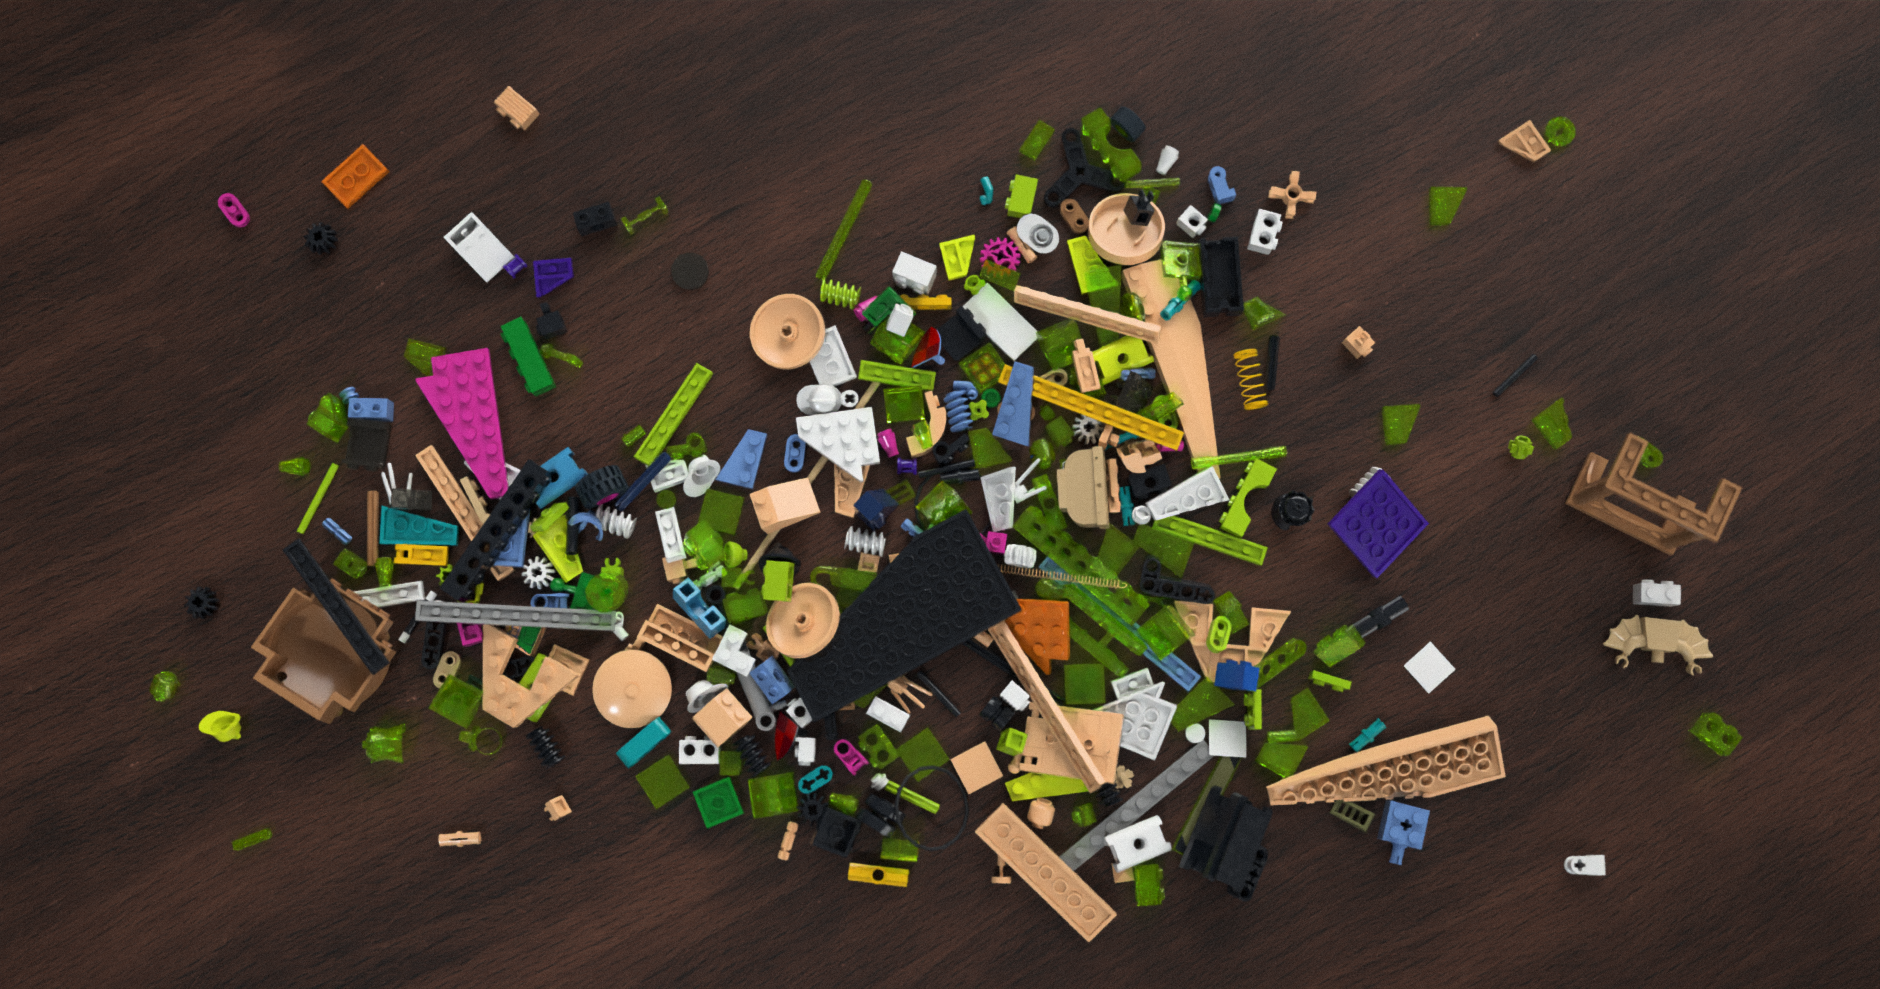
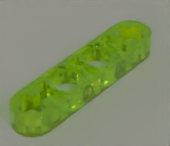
M1291 639L1256 664L1254 667L1259 668L1258 676L1261 677H1258L1257 689L1302 657L1306 652L1305 642L1299 639ZM1295 644L1299 645L1297 647L1298 651H1294V649L1296 648ZM1283 653L1285 661L1279 664L1278 656ZM1268 664L1270 672L1264 675L1263 667Z

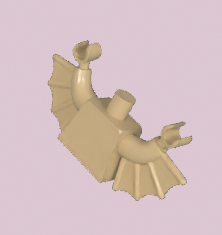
M1635 615L1631 619H1621L1616 628L1609 630V638L1603 643L1604 646L1621 650L1622 654L1616 656L1614 662L1618 664L1620 659H1624L1622 668L1628 666L1627 656H1630L1635 648L1652 651L1651 662L1664 663V653L1676 651L1683 656L1685 662H1688L1686 672L1693 676L1694 668L1697 673H1702V668L1694 663V659L1713 657V654L1708 649L1709 640L1700 635L1698 627L1688 625L1685 620L1639 618V615Z

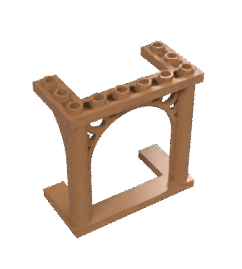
M1628 433L1608 476L1600 479L1609 460L1595 453H1588L1565 504L1671 556L1677 547L1696 541L1708 539L1714 543L1718 542L1742 487L1724 478L1720 479L1706 512L1703 513L1695 509L1696 503L1680 495L1673 498L1632 478L1648 441ZM1616 494L1665 518L1662 528L1604 500V498Z

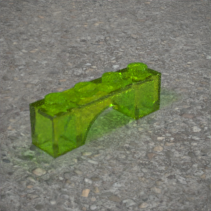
M1101 107L1081 118L1083 134L1089 136L1093 148L1100 151L1104 163L1111 166V171L1115 178L1119 177L1123 183L1141 172V161L1132 149H1117L1108 143L1106 137L1111 130V121Z

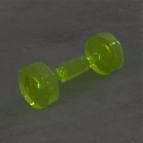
M660 196L654 198L658 206L651 210L647 209L637 215L638 218L629 222L626 216L621 218L630 235L635 233L632 228L633 224L638 221H644L658 209H661L664 215L669 212Z

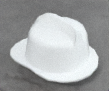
M1028 214L1019 220L1017 224L1018 236L1032 249L1039 253H1049L1057 247L1059 243L1058 231L1045 219L1036 214Z
M832 385L805 386L799 391L796 399L799 409L807 415L836 412L842 405L840 402L841 393Z
M706 455L691 461L688 467L689 474L683 484L685 494L690 497L704 494L720 472L719 463L708 459Z
M706 680L696 682L686 691V697L689 702L687 710L690 713L700 711L714 697L726 688L728 689V685L723 683L712 685Z

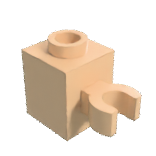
M1359 326L1342 343L1358 359L1361 355L1365 358L1373 350L1371 346L1375 342Z
M666 557L662 558L667 581L673 582V584H679L688 578L687 569L700 567L697 558L687 561L681 559L671 563H667Z

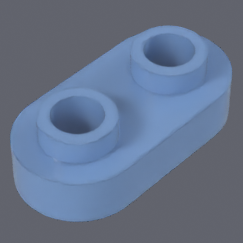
M798 434L791 435L786 442L784 465L792 473L801 471L804 466L806 443L799 438ZM795 442L800 443L798 448L793 447ZM794 460L798 462L795 467L791 466V462Z

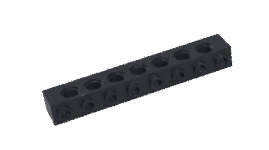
M527 460L440 586L441 590L463 603L472 597L474 588L483 581L487 569L494 565L498 553L506 548L507 540L517 532L518 524L528 516L529 508L539 500L540 492L550 484L553 474L532 460ZM534 479V486L528 488L529 481ZM523 495V502L517 504L518 497ZM512 511V518L506 520L507 513ZM501 527V534L495 536L496 529ZM490 544L489 551L485 553V545ZM479 560L478 567L473 569L474 561ZM467 576V583L462 585V578Z

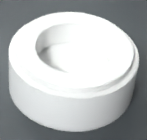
M1197 723L1189 725L1185 730L1186 739L1191 743L1201 742L1205 737V729Z

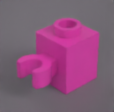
M988 531L987 537L980 534L991 554L1004 556L1007 534Z

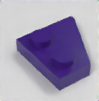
M572 258L533 261L537 298H541L574 278Z

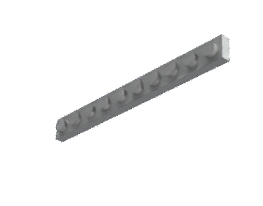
M417 601L415 620L615 631L616 611Z
M1202 740L1059 857L1073 871L1105 846L1103 837L1127 828L1215 755H1209V746L1206 742Z

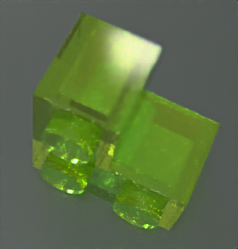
M702 520L685 533L683 548L688 555L695 557L697 560L696 564L701 570L705 569L709 573L726 560L727 553L715 540L716 533L705 520Z
M758 588L748 590L746 595L737 594V592L726 595V599L722 600L728 622L732 625L769 613L767 602L763 599L761 590L758 591Z

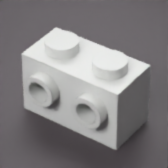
M1642 580V583L1633 585V604L1670 607L1681 605V585H1673V581H1661V584H1654V580Z

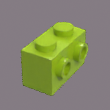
M1016 174L1015 180H1011L1009 191H1012L1011 198H1007L1005 209H1008V216L1022 218L1025 215L1031 214L1038 179Z
M767 560L763 569L765 584L762 585L761 589L764 600L791 602L795 563Z

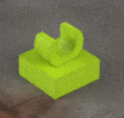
M606 558V567H601V575L604 577H624V569L620 567V559L616 558L615 565L611 566L610 559Z

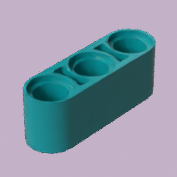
M658 717L618 750L616 755L629 769L669 736L672 731Z

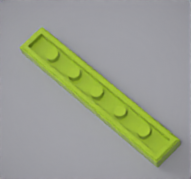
M698 363L695 364L635 454V459L650 466L658 458L712 377V371Z
M1177 516L1154 520L1151 528L1262 566L1268 548Z

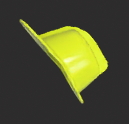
M226 711L213 712L201 720L199 730L205 734L213 735L221 742L239 739L241 737L239 733L241 731L239 723L241 717L237 713Z

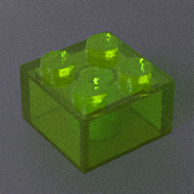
M1104 663L1063 666L1065 705L1106 703Z

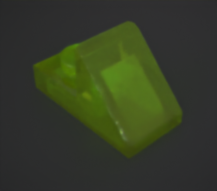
M1230 591L1214 599L1213 603L1220 615L1226 617L1231 623V634L1249 625L1240 608L1242 605Z

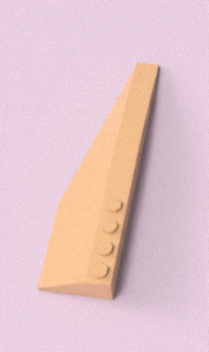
M1169 257L1124 269L1121 278L1137 319L1161 326L1158 344L1146 342L1151 355H1153L1154 363L1167 396L1174 407L1179 427L1184 432L1183 437L1197 473L1209 466H1213L1220 479L1201 324L1191 299L1170 320L1166 321L1160 316V312L1168 305V302L1172 298H1176L1186 288L1175 258Z

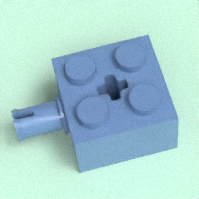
M1385 801L1377 839L1392 842L1393 848L1389 860L1390 863L1402 865L1404 850L1407 847L1422 849L1429 810L1394 801ZM1401 822L1406 823V828H1405V827L1403 828V826H1400V823H1401Z

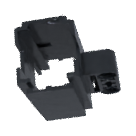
M1214 785L1208 793L1179 866L1186 870L1191 868L1203 873L1202 877L1213 882L1216 879L1228 884V894L1246 902L1253 896L1268 859V850L1260 844L1273 811L1265 806L1263 810L1253 807L1252 802L1248 801V797L1235 792L1231 794L1230 799L1220 795L1222 787Z

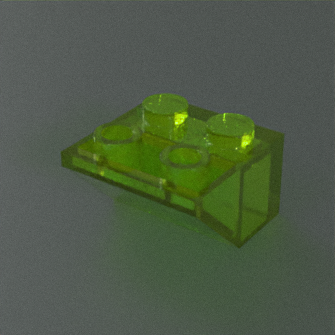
M1067 319L1036 332L1041 350L1053 371L1074 363L1072 358V351H1075L1074 341L1082 339L1076 321Z
M328 392L327 395L321 398L316 411L309 415L306 424L323 436L338 443L348 429L345 404L341 399Z
M941 481L915 507L932 526L967 509L969 515L973 513L956 491L944 481Z
M1172 604L1162 608L1137 629L1138 633L1160 661L1195 636L1194 632Z
M1344 624L1332 634V637L1327 635L1316 644L1317 648L1313 652L1329 667H1332L1362 648L1366 642L1353 624L1348 627Z
M793 772L748 779L754 819L798 811Z

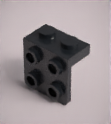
M963 306L956 310L954 317L937 329L941 337V345L954 361L961 360L986 340V329L981 323L977 324L973 319V313L968 308L965 310Z

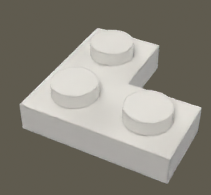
M729 625L712 660L748 677L756 659L739 651L748 633Z

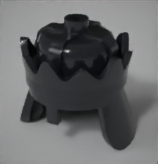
M1294 490L1282 494L1274 501L1271 508L1274 523L1280 529L1288 530L1290 526H1301L1311 521V516L1314 513L1313 499L1307 497L1304 492H1296Z

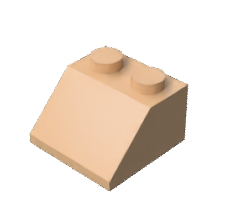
M726 688L705 705L692 719L718 748L744 728L752 716Z

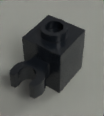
M1143 190L1139 191L1138 196L1130 195L1123 211L1131 225L1148 226L1154 213V209L1150 204L1154 199L1152 191H1149L1146 196Z
M547 302L540 304L544 316L536 318L538 322L536 329L539 336L542 335L548 340L567 333V328L559 311L552 312Z

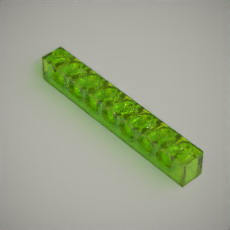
M1030 505L1025 509L1012 527L1069 573V575L1073 574L1072 577L1074 579L1076 574V580L1078 581V576L1080 575L1079 582H1081V585L1129 625L1133 626L1149 607L1148 600L1143 595L1137 594L1132 590L1133 588L1129 583L1120 580L1113 570L1107 569L1102 565V561L1099 558L1091 556L1083 545L1073 541L1069 533L1061 531L1053 520L1043 516L1039 508ZM1034 523H1038L1041 530H1037L1034 527ZM1049 535L1056 539V543L1049 540ZM1064 548H1068L1071 555L1065 554ZM1078 561H1083L1086 564V568L1081 567ZM1093 573L1100 575L1101 586L1099 585L1100 580H1097L1095 586L1093 585ZM1114 580H1116L1115 587H1117L1115 588V593L1111 592L1108 588L1110 583L1112 586L1114 585ZM1123 598L1129 599L1131 605L1125 604Z

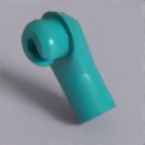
M983 177L980 182L985 195H981L979 198L982 205H989L993 200L994 189L989 177Z

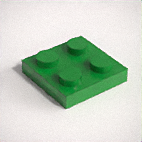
M730 777L693 791L707 829L744 814Z

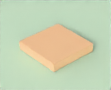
M554 644L549 657L580 675V677L575 678L562 690L574 696L590 660Z
M985 741L950 759L968 794L1003 777Z

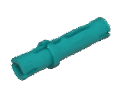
M1196 280L1191 281L1176 298H1172L1168 302V305L1160 312V316L1168 321L1175 313L1180 312L1183 309V305L1201 289L1200 283Z

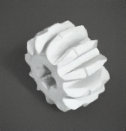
M1081 415V419L1075 418L1077 424H1073L1072 428L1077 431L1073 435H1080L1078 438L1079 442L1084 438L1086 445H1088L1089 439L1095 444L1096 438L1100 439V433L1104 430L1103 427L1099 426H1102L1104 423L1097 422V420ZM1088 424L1091 425L1090 428L1093 427L1090 432H1086V429H1084Z
M1007 545L1004 553V562L1010 566L1033 568L1037 557L1036 550L1022 545Z
M536 556L535 563L532 559H529L528 563L530 566H523L527 570V572L522 573V576L527 577L524 582L526 584L530 583L531 588L537 585L538 589H542L543 584L548 587L549 583L547 580L552 581L554 579L550 574H554L556 571L550 569L553 564L551 562L547 563L548 559L545 557L541 560L540 557ZM536 570L541 571L542 575L535 574Z

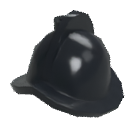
M779 542L775 543L768 554L759 558V568L762 573L767 560L795 563L794 576L801 567V561L795 558L793 553Z

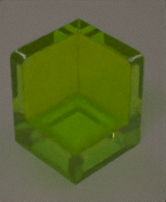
M720 751V775H741L742 759L739 757L742 752Z

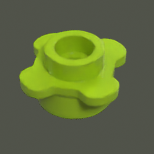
M971 275L966 279L964 288L971 291L972 295H977L979 290L986 285V282L981 280L978 275Z
M985 400L969 403L972 420L976 421L978 418H987L989 416Z

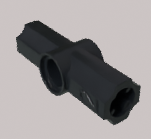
M1398 596L1387 604L1375 608L1367 613V616L1350 626L1353 634L1360 640L1375 630L1382 629L1390 624L1393 619L1408 611V604L1401 596Z

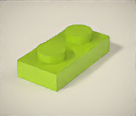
M1315 670L1309 673L1308 679L1313 680L1315 685L1324 687L1327 684L1332 686V690L1338 692L1350 689V681Z

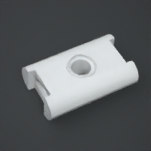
M1158 815L1103 837L1104 844L1110 846L1116 862L1112 865L1117 873L1171 851L1170 842H1165L1159 827L1163 823ZM1137 838L1141 841V846L1138 849L1134 847V841Z

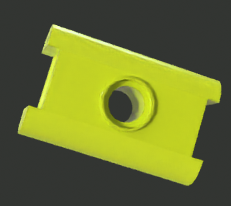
M1128 335L1092 351L1094 362L1100 372L1098 378L1102 386L1120 378L1122 370L1139 369L1154 362L1153 355L1147 353L1142 339ZM1124 353V360L1118 362V356Z

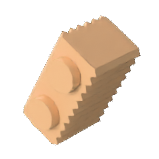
M510 86L494 101L497 106L496 111L503 117L507 115L511 119L510 123L517 129L521 127L523 130H526L540 115L536 108Z

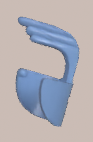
M589 510L588 512L575 514L569 520L568 524L571 526L581 522L578 534L585 528L588 522L594 524L599 529L596 539L602 540V524L595 516L594 511Z

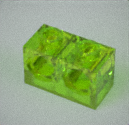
M1714 712L1703 713L1690 730L1692 734L1720 756H1729L1743 738L1738 734L1739 731L1735 727L1726 725L1722 721V717ZM1708 722L1712 725L1711 731L1707 729ZM1724 734H1725V735L1727 736V738H1728V741H1727L1726 744L1723 742V739H1722Z
M876 724L858 737L860 739L858 745L863 752H869L871 755L869 761L874 768L879 767L881 770L900 757L879 724ZM875 734L878 741L875 745L867 743L868 735ZM881 750H885L889 754L885 762H881L878 759V753Z

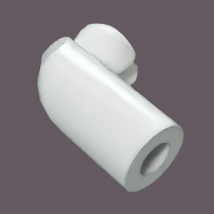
M616 612L615 631L613 632L621 641H624L629 636L623 629L624 615L621 612Z

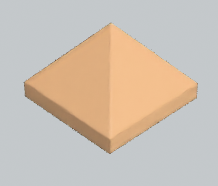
M1112 865L1114 883L1134 880L1132 867L1117 873Z

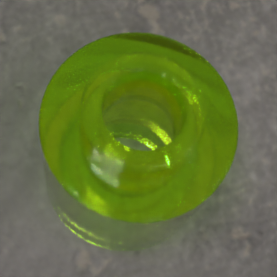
M710 667L707 672L706 681H709L712 685L727 684L728 688H730L731 684L734 685L736 673H733L732 669L726 667Z

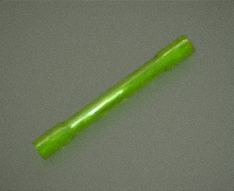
M1285 445L1240 453L1196 457L1191 459V465L1194 470L1216 465L1252 461L1256 458H1280L1287 456V450Z

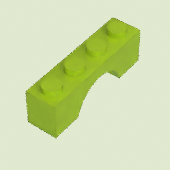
M1257 458L1253 463H1248L1244 471L1247 473L1245 478H1241L1236 486V489H1238L1236 496L1232 495L1227 504L1230 506L1228 512H1223L1219 519L1221 523L1220 529L1233 536L1243 537L1251 521L1244 508L1245 497L1253 489H1265L1268 487L1277 470L1276 468Z

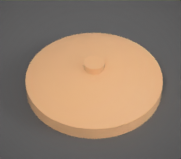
M782 294L766 301L756 311L750 326V340L754 351L765 363L778 369H794L807 364L818 354L825 338V323L822 314L810 300L796 294Z
M815 583L794 585L791 602L774 601L769 610L766 632L770 643L777 651L790 658H806L818 653L831 641L836 633L840 618L838 603L835 597L821 585Z
M624 650L613 654L599 667L593 681V698L599 712L611 723L624 728H638L650 724L663 714L671 698L672 685L668 670L657 657L642 650Z

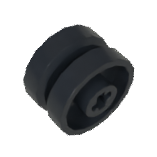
M869 793L865 803L873 809V812L866 808H860L855 817L892 839L897 829L888 821L891 820L897 823L895 806L886 799ZM899 810L900 821L902 823L904 818L906 817V814Z

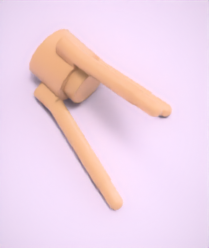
M903 676L888 684V687L891 689L890 693L895 696L907 714L911 712L899 694L905 693L917 705L925 708L907 690V687L910 685L929 696L933 695L932 692Z

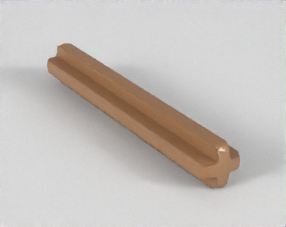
M368 491L367 565L378 566L379 492Z

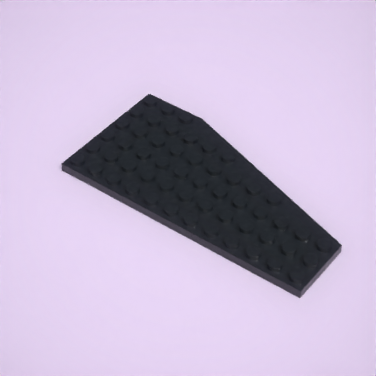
M967 509L916 535L901 553L879 573L860 596L840 614L838 628L831 641L818 653L806 658H798L787 671L813 722L816 723L1018 614L1022 609Z

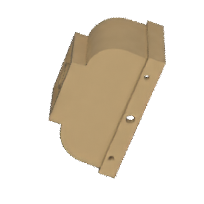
M1102 446L1092 447V449L1075 451L1067 458L1065 469H1057L1059 509L1062 512H1068L1071 519L1080 527L1110 529L1104 449Z

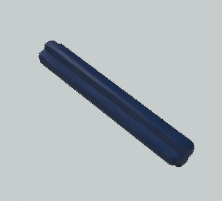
M662 452L614 503L617 510L623 511L670 462L671 457L669 454Z

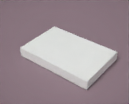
M836 325L825 329L823 345L818 354L810 361L819 385H832L836 387L857 378Z

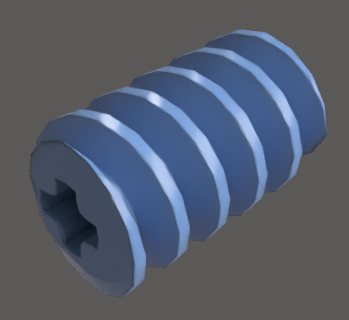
M965 390L950 392L943 399L945 403H948L945 409L950 410L947 413V417L951 418L948 422L950 425H953L950 428L951 432H962L973 428L968 426L973 420L966 418L971 415V412H965L969 405H963L968 398L961 396L966 393Z

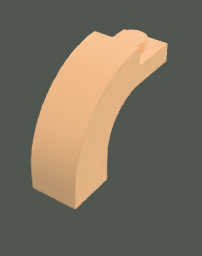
M932 391L924 393L931 416L928 427L923 432L906 438L912 459L923 456L933 450V446L941 441L945 432L946 410L945 407L937 409L940 406L937 395L933 396Z

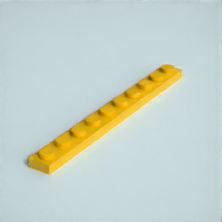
M1005 364L998 383L1005 386L1008 385L1013 367ZM1035 375L1033 376L1032 396L1175 451L1178 450L1184 432Z

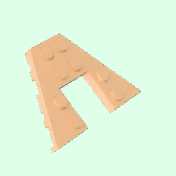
M1174 600L1175 608L1207 682H1215L1217 663H1226V660L1238 661V664H1240V661L1251 662L1253 667H1258L1291 611L1251 608L1248 646L1227 644L1225 650L1220 653H1213L1206 645V639L1212 622L1213 604Z
M483 625L482 710L509 726L515 728L521 725L527 717L532 716L537 709L553 699L559 691L564 690L575 678L580 677L578 673L550 657H545L531 689L528 690L503 675L518 639L494 625Z

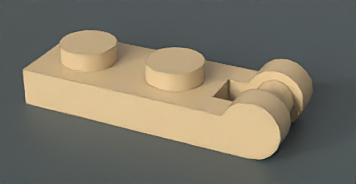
M466 476L460 479V482L480 521L484 524L490 516L486 509L488 504L483 496L480 497L477 491L479 490L477 482Z

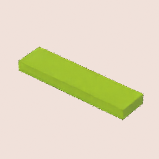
M861 360L858 379L933 392L936 372Z

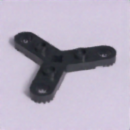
M1068 128L1063 131L1061 140L1069 170L1047 189L1044 194L1045 204L1052 208L1058 207L1082 184L1114 193L1121 192L1126 184L1125 177L1120 173L1089 165L1079 131L1074 128ZM1074 134L1076 136V140L1073 142H1068V140L1066 139V135ZM1076 169H1078V170H1082V169H1083V170H1084V172H1083L1084 176H1082V175L1077 176V175H1076V174H1077V170H1076ZM1112 179H1119L1121 181V185L1118 187H1113V185H1111ZM1051 193H1055L1059 199L1051 202L1048 196Z

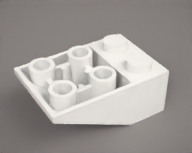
M472 212L444 236L446 241L486 282L490 281L501 271L503 265H507L515 258Z

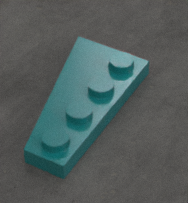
M382 506L379 544L458 546V526Z

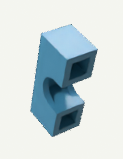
M689 577L673 588V599L709 639L725 628L726 618L714 605L709 607L701 597V591Z

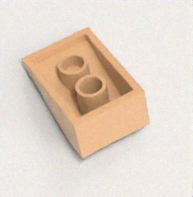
M809 478L769 486L750 494L761 529L767 534L821 513Z

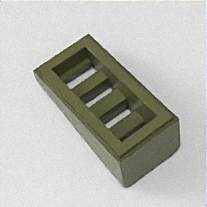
M1336 800L1330 811V814L1367 833L1375 817L1374 813L1351 801ZM1344 803L1346 805L1342 813L1340 814L1338 813V810L1341 804ZM1349 807L1353 808L1349 817H1346L1345 815ZM1356 811H1359L1360 814L1356 821L1352 820ZM1366 815L1367 818L1364 824L1361 825L1360 822L1363 816Z

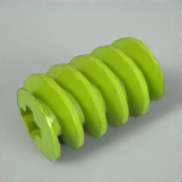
M824 278L820 290V300L824 302L828 299V303L832 304L835 299L836 306H839L842 302L844 308L849 304L850 309H854L858 304L862 288L859 287L855 291V285H852L849 290L847 283L841 288L840 281L833 286L832 279L826 284Z

